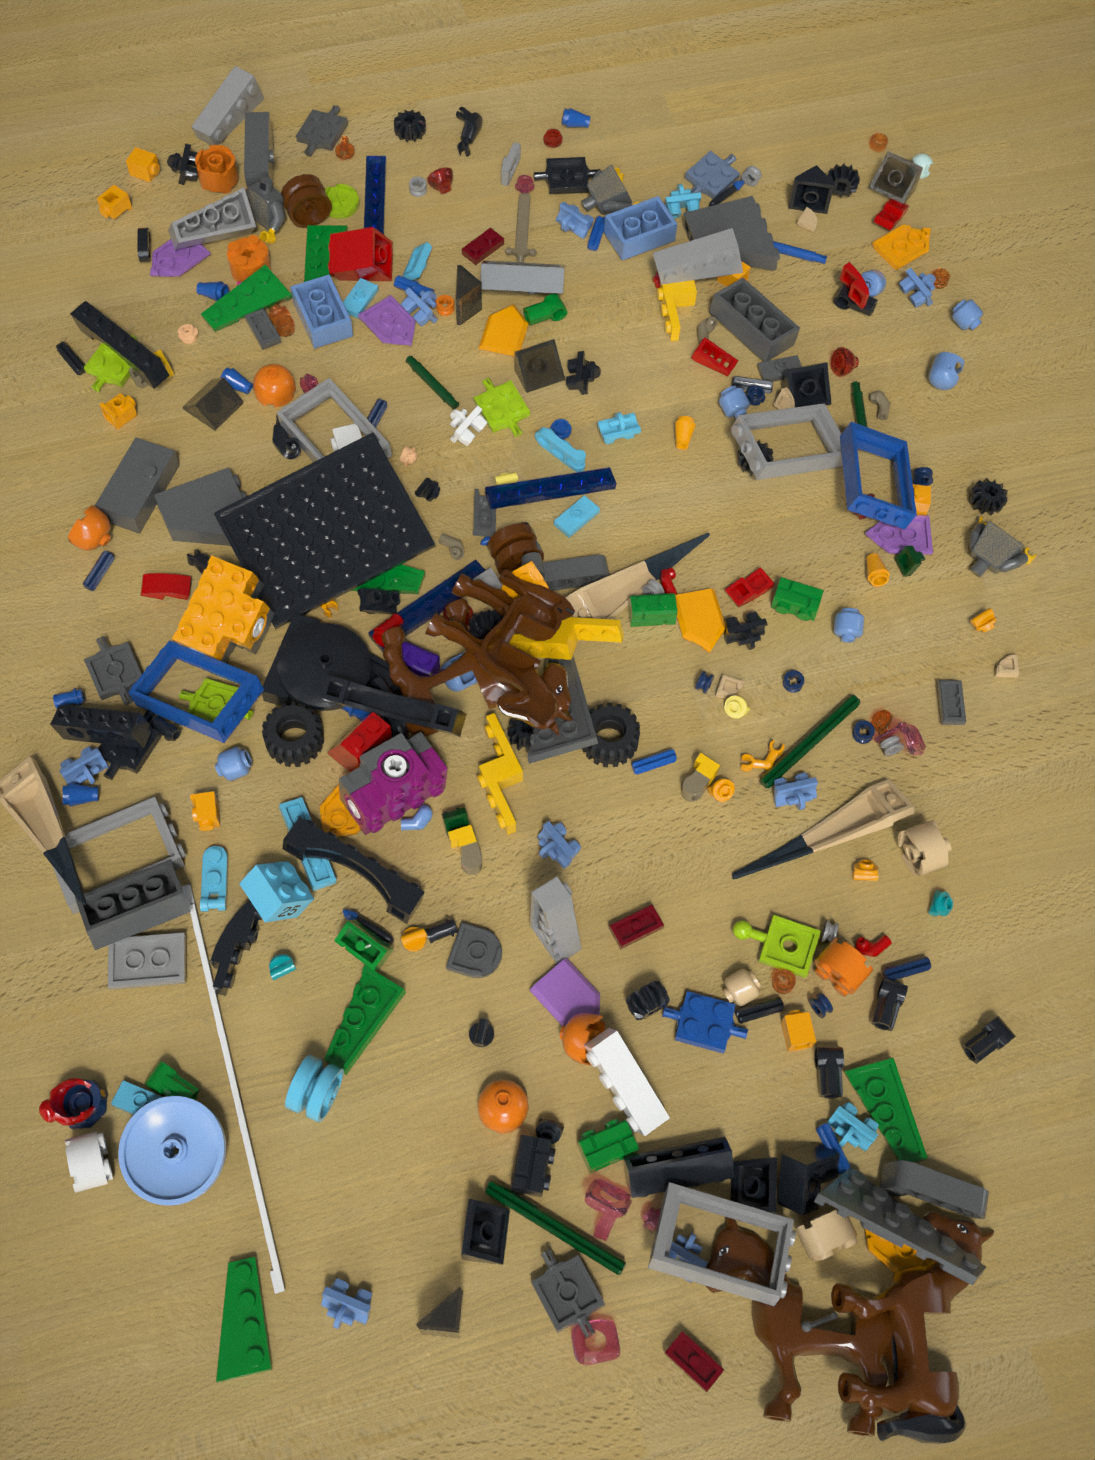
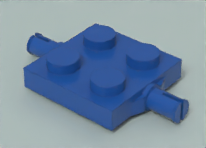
M687 991L684 1004L680 1010L665 1006L662 1017L677 1020L675 1041L724 1054L727 1041L731 1035L743 1039L747 1037L748 1029L734 1025L733 1014L736 1004Z

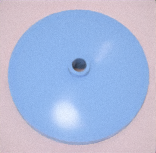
M168 1096L156 1099L140 1108L129 1120L122 1133L118 1151L121 1173L132 1191L151 1203L173 1206L193 1201L204 1194L215 1183L223 1168L226 1157V1139L222 1125L208 1107L196 1100L181 1096ZM174 1147L179 1148V1153L174 1156L172 1151Z

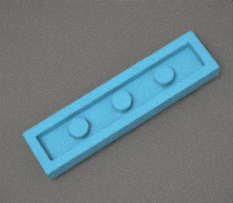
M302 797L279 804V810L288 832L299 817L304 820H311ZM305 858L304 861H301L313 891L336 884L337 879L329 860Z

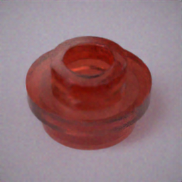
M549 129L546 131L543 141L546 146L555 148L562 144L563 137L559 130Z

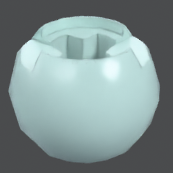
M922 153L915 155L912 159L914 161L912 167L909 168L911 176L916 179L928 177L930 174L928 170L930 165L933 164L931 157Z

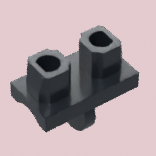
M186 143L182 157L179 153L168 156L167 164L172 171L176 172L179 170L178 184L185 185V180L196 182L198 175L197 168L189 166H196L195 157L197 152L191 151V145Z
M578 351L577 358L568 360L567 366L570 374L576 373V375L566 376L568 389H579L581 395L588 394L589 381L593 382L595 378L601 375V368L595 365L594 361H587L584 351Z
M367 588L357 590L360 597V612L390 615L397 613L396 606L400 604L398 591Z
M756 611L745 615L746 623L739 624L735 616L727 618L725 621L726 634L724 638L726 644L738 642L739 646L746 644L747 649L752 650L755 648V642L761 641V636L765 635V626L768 623L766 618L761 619Z

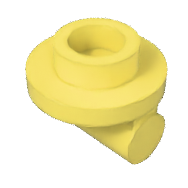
M516 472L502 473L495 476V484L499 491L508 493L516 488L518 481Z
M731 695L726 700L724 706L726 713L732 718L746 716L751 709L747 706L745 699L738 695Z

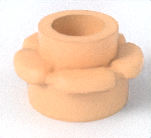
M184 324L177 331L179 339L186 344L193 343L197 339L198 329L192 324Z
M406 446L400 456V462L404 463L405 467L415 463L418 453L415 452V447L410 448Z

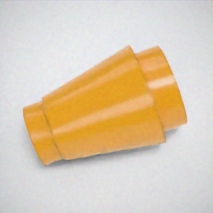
M680 416L675 422L676 447L678 449L685 450L689 447L696 427L692 417Z
M872 553L866 558L868 581L873 586L880 587L889 581L890 573L879 557V554Z

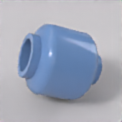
M871 269L861 274L867 284L869 296L875 297L884 291L886 279L882 272Z
M964 299L952 310L954 312L952 318L962 330L969 328L974 330L982 323L980 318L983 316V311L974 300L966 301Z
M731 386L721 392L719 404L726 417H735L737 419L738 415L747 414L746 410L750 406V401L742 388Z
M843 608L841 612L835 615L834 634L840 637L842 642H855L856 638H860L863 635L864 616L859 613L858 609Z
M236 746L218 755V763L215 764V769L220 777L224 776L225 779L234 781L246 776L253 764L248 751Z

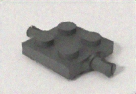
M333 105L328 113L312 109L296 134L297 142L308 145L304 151L307 156L311 157L317 148L332 150L346 129L348 120L346 117L337 116L340 111L337 105L336 107Z
M101 637L103 645L100 638H97L96 642L100 651L84 659L101 701L120 694L124 705H128L125 697H127L129 704H131L133 700L128 692L142 674L128 642L109 647L106 637Z
M551 1249L546 1250L547 1255L543 1252L541 1257L544 1259L548 1269L542 1276L531 1281V1284L556 1332L559 1333L569 1326L578 1324L585 1339L590 1337L589 1333L593 1336L596 1332L588 1318L592 1313L604 1307L605 1303L579 1255L566 1262L557 1263Z

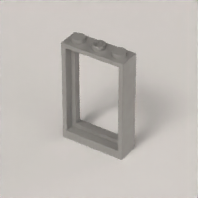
M330 378L319 383L315 388L302 394L298 399L276 412L281 426L292 438L299 440V447L313 462L324 456L293 421L330 397L365 435L374 433L387 458L392 456L389 442Z
M825 403L738 415L731 428L732 435L735 437L742 454H744L757 480L843 467L840 443L841 432ZM811 422L828 453L767 462L750 430Z
M155 797L65 834L70 849L152 814L170 857L122 878L171 860L174 870L185 867L182 858L186 857L181 843L175 844L173 838L177 836L172 823L167 825L165 817L169 816L163 803L158 804ZM53 867L68 907L73 914L78 913L76 896Z
M669 1182L664 1192L648 1268L775 1306L780 1298L785 1297L788 1283L784 1281L785 1272L789 1271L792 1256L788 1255L789 1246H793L796 1237V1231L792 1230L794 1220ZM680 1203L778 1232L769 1287L669 1257Z

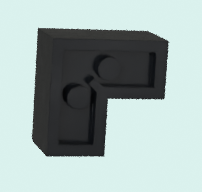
M812 1143L783 1153L781 1157L778 1204L800 1215L819 1209V1204L814 1201L818 1193H820L822 1183L838 1178L840 1153L818 1143Z

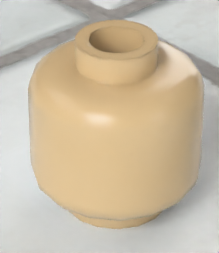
M740 969L725 979L727 988L723 989V992L730 1003L735 1001L739 1006H743L757 998L760 994L759 988H761V985L752 970L748 972L746 969Z

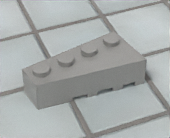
M236 66L232 69L191 126L198 139L209 145H219L245 119V112H252L264 100L254 75Z
M243 187L196 212L194 211L172 222L168 231L174 250L252 234L256 224L245 188Z
M733 228L653 252L661 285L743 273L739 247Z
M558 877L531 892L530 927L556 965L563 959H568L582 950L571 897L572 891L566 882L561 883Z

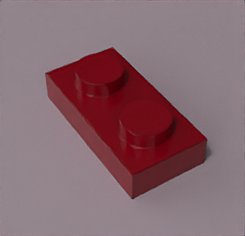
M490 227L463 247L462 255L476 266L503 246L504 238Z
M653 904L609 925V930L620 950L664 928V923Z
M683 1331L664 1353L705 1392H708L724 1371L716 1361Z

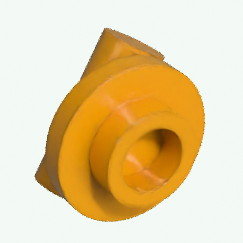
M988 608L970 621L976 631L984 633L995 627L994 623L997 619L994 616L993 610Z
M722 778L717 780L714 785L707 787L710 796H713L720 802H724L733 796L735 787L729 778Z
M860 860L859 863L854 864L853 880L878 881V866L871 860Z
M410 927L403 932L400 939L406 950L416 952L425 946L427 935L424 928Z

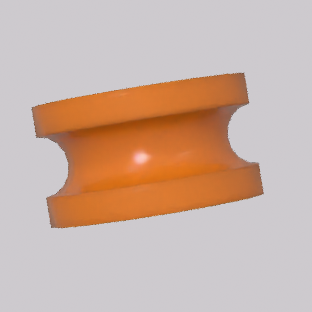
M441 295L436 299V311L438 314L448 316L454 312V300L451 296Z

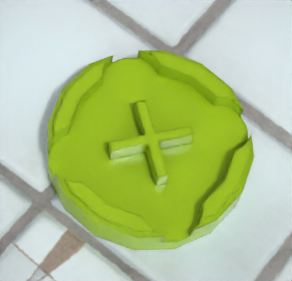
M336 184L335 187L331 188L329 186L325 189L332 205L329 217L336 219L347 218L358 210L360 205L359 196L353 187L345 184Z

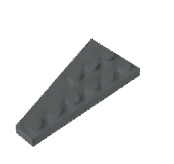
M574 655L571 660L545 658L544 669L550 663H556L564 666L567 671L568 689L571 695L568 711L573 720L566 721L555 718L559 728L558 736L549 728H534L530 739L531 748L527 755L529 764L598 744Z
M852 1168L847 1170L818 1193L814 1201L821 1206L826 1202L837 1208L836 1214L844 1218L850 1216L860 1220L863 1228L901 1248L905 1244L917 1250L915 1255L923 1260L926 1257L939 1262L942 1270L971 1285L980 1278L986 1269V1266L980 1263L976 1256L965 1252L957 1246L953 1239L942 1235L934 1229L931 1223L916 1216L908 1206L897 1202L888 1195L886 1190L867 1180L860 1171Z

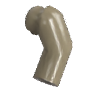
M714 316L706 318L698 325L699 344L704 337L709 340L708 334L717 326L718 321Z
M880 390L872 392L870 400L872 403H878L879 405L878 419L887 420L890 409L889 400L884 392Z
M443 533L440 536L439 544L449 547L450 555L454 560L462 559L465 553L462 542Z

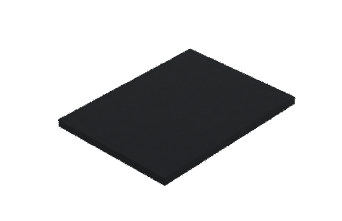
M373 432L214 513L242 568L253 572L264 584L258 598L264 601L275 613L271 621L275 630L291 622L294 613L305 615L436 547L435 542Z

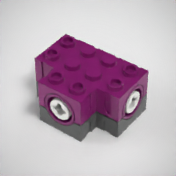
M422 732L408 740L400 733L361 755L360 767L339 778V799L359 825L364 835L370 832L376 833L387 822L400 819L404 812L411 808L417 809L428 798H435L442 794L446 787L448 768Z

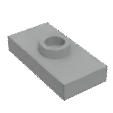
M514 142L508 156H505L503 159L501 185L508 186L519 164L521 159V145Z

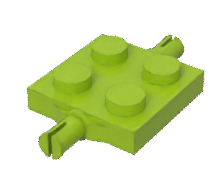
M129 334V335L132 336L135 340H137V338H136L134 335ZM101 343L84 366L86 373L97 378L91 386L97 392L100 391L105 383L123 387L130 377V366L103 343Z
M487 378V381L484 379L482 383L487 391L473 398L476 406L483 409L481 414L488 422L492 433H495L501 429L510 428L514 437L520 436L522 431L517 424L531 415L530 410L513 382L510 380L499 386H494L490 378Z
M205 678L195 693L181 690L179 699L190 702L187 710L188 713L213 723L238 690V687ZM249 710L243 718L250 720L253 716V711Z

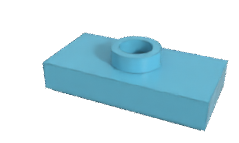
M428 242L414 248L402 277L409 280L420 277L427 265L426 261L432 249Z
M360 278L343 301L347 313L359 319L358 314L366 309L378 292V285Z
M584 495L554 520V526L570 538L599 514L600 508Z
M123 1080L111 1105L134 1115L146 1104L163 1097Z

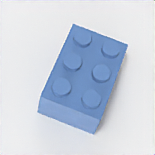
M659 196L605 215L604 233L621 260L675 241L677 223Z
M330 274L290 286L293 304L314 349L353 336L351 319Z

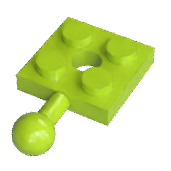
M776 915L772 917L768 933L752 929L751 924L745 920H740L734 924L733 934L737 939L746 940L752 938L764 943L758 962L803 978L807 977L820 936V930ZM786 941L793 942L796 945V950L794 952L786 951L783 943Z

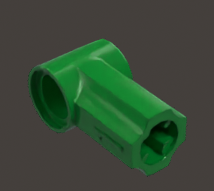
M557 293L546 296L543 302L524 308L525 319L530 326L548 319L560 321L568 313L567 308Z
M159 1061L144 1082L161 1096H181L196 1100L200 1092L197 1087L178 1076L179 1074L173 1068L162 1061Z

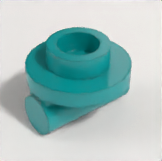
M935 891L928 912L931 916H947L953 908V900L949 893Z
M286 954L277 955L269 962L270 975L273 980L297 969L292 957Z

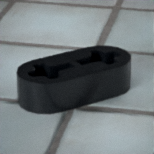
M148 227L138 228L137 252L140 263L151 262V234Z

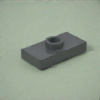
M264 308L245 315V320L262 350L281 343V338Z
M798 355L760 362L757 365L761 379L772 382L783 380L786 369L802 367Z
M939 680L937 688L941 725H965L966 714L962 680Z

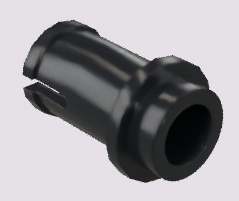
M156 715L150 722V726L160 731L167 741H176L181 734L177 724H171L159 715Z
M446 918L445 922L425 929L430 943L450 935L454 937V934L458 932L453 918L450 920Z

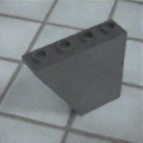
M753 196L684 213L683 227L689 241L733 228L742 262L751 267L767 270L777 269V261L780 260L779 250L773 245V236L771 233H768L766 219L761 217L760 205L755 202Z
M228 467L154 494V498L173 541L231 546L214 513L246 497L244 491H239L238 487H241L238 477L236 474L232 475Z

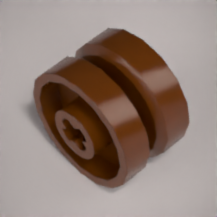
M312 174L295 176L282 188L283 205L287 209L289 218L294 225L307 228V225L322 223L329 216L332 209L331 201L318 177Z
M520 523L504 527L497 531L488 542V550L491 557L495 560V566L500 575L504 570L512 572L521 567V558L527 553L541 554L542 561L544 559V552L537 542L535 532L528 524Z

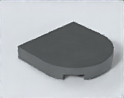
M462 922L446 970L471 978H483L491 975L497 970L502 960V947L499 940L489 930Z

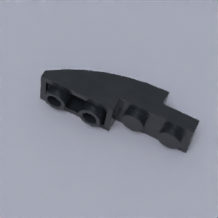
M250 900L228 923L210 959L213 968L218 969L213 983V989L216 994L226 996L228 988L232 989L235 981L233 971L235 965L240 964L242 950L240 949L250 951L252 943L255 944L257 941L259 930L256 928L258 921L263 919Z

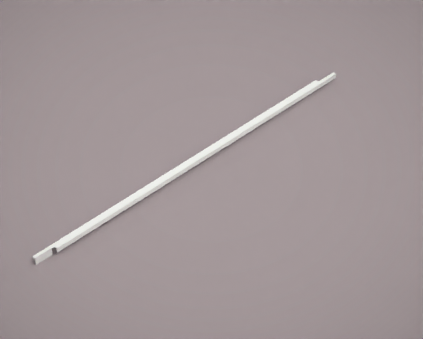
M189 884L182 886V890L191 910L193 928L272 1262L273 1271H270L274 1292L277 1294L285 1291L220 1008L216 992L213 989V978L191 885Z

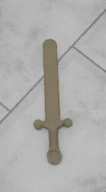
M526 192L521 193L518 200L515 248L507 247L505 249L506 255L513 254L516 256V262L524 263V258L528 255L534 257L537 254L535 249H527L531 197Z

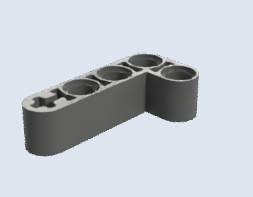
M536 552L527 553L521 558V566L533 561L552 591L584 587L610 576L607 560L604 555H592L543 563L541 554Z
M899 1160L884 1164L880 1187L886 1190L888 1195L898 1197L909 1195L970 1218L985 1219L989 1197L988 1190L910 1161Z

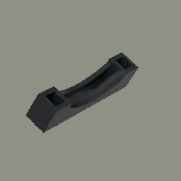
M84 301L70 313L80 331L93 340L95 338L109 347L153 389L170 376L160 358L87 301Z
M329 675L326 677L320 697L330 703L368 713L374 712L379 716L458 737L461 736L467 715L456 708L399 696Z
M299 817L283 839L282 849L301 861H304L305 858L329 860L341 864L364 877L385 900L387 904L386 912L406 924L423 900L425 892L422 891L419 885L402 879L396 871L384 868L376 859L364 856L356 847L344 844L339 841L336 835L331 832H324L311 820H304Z

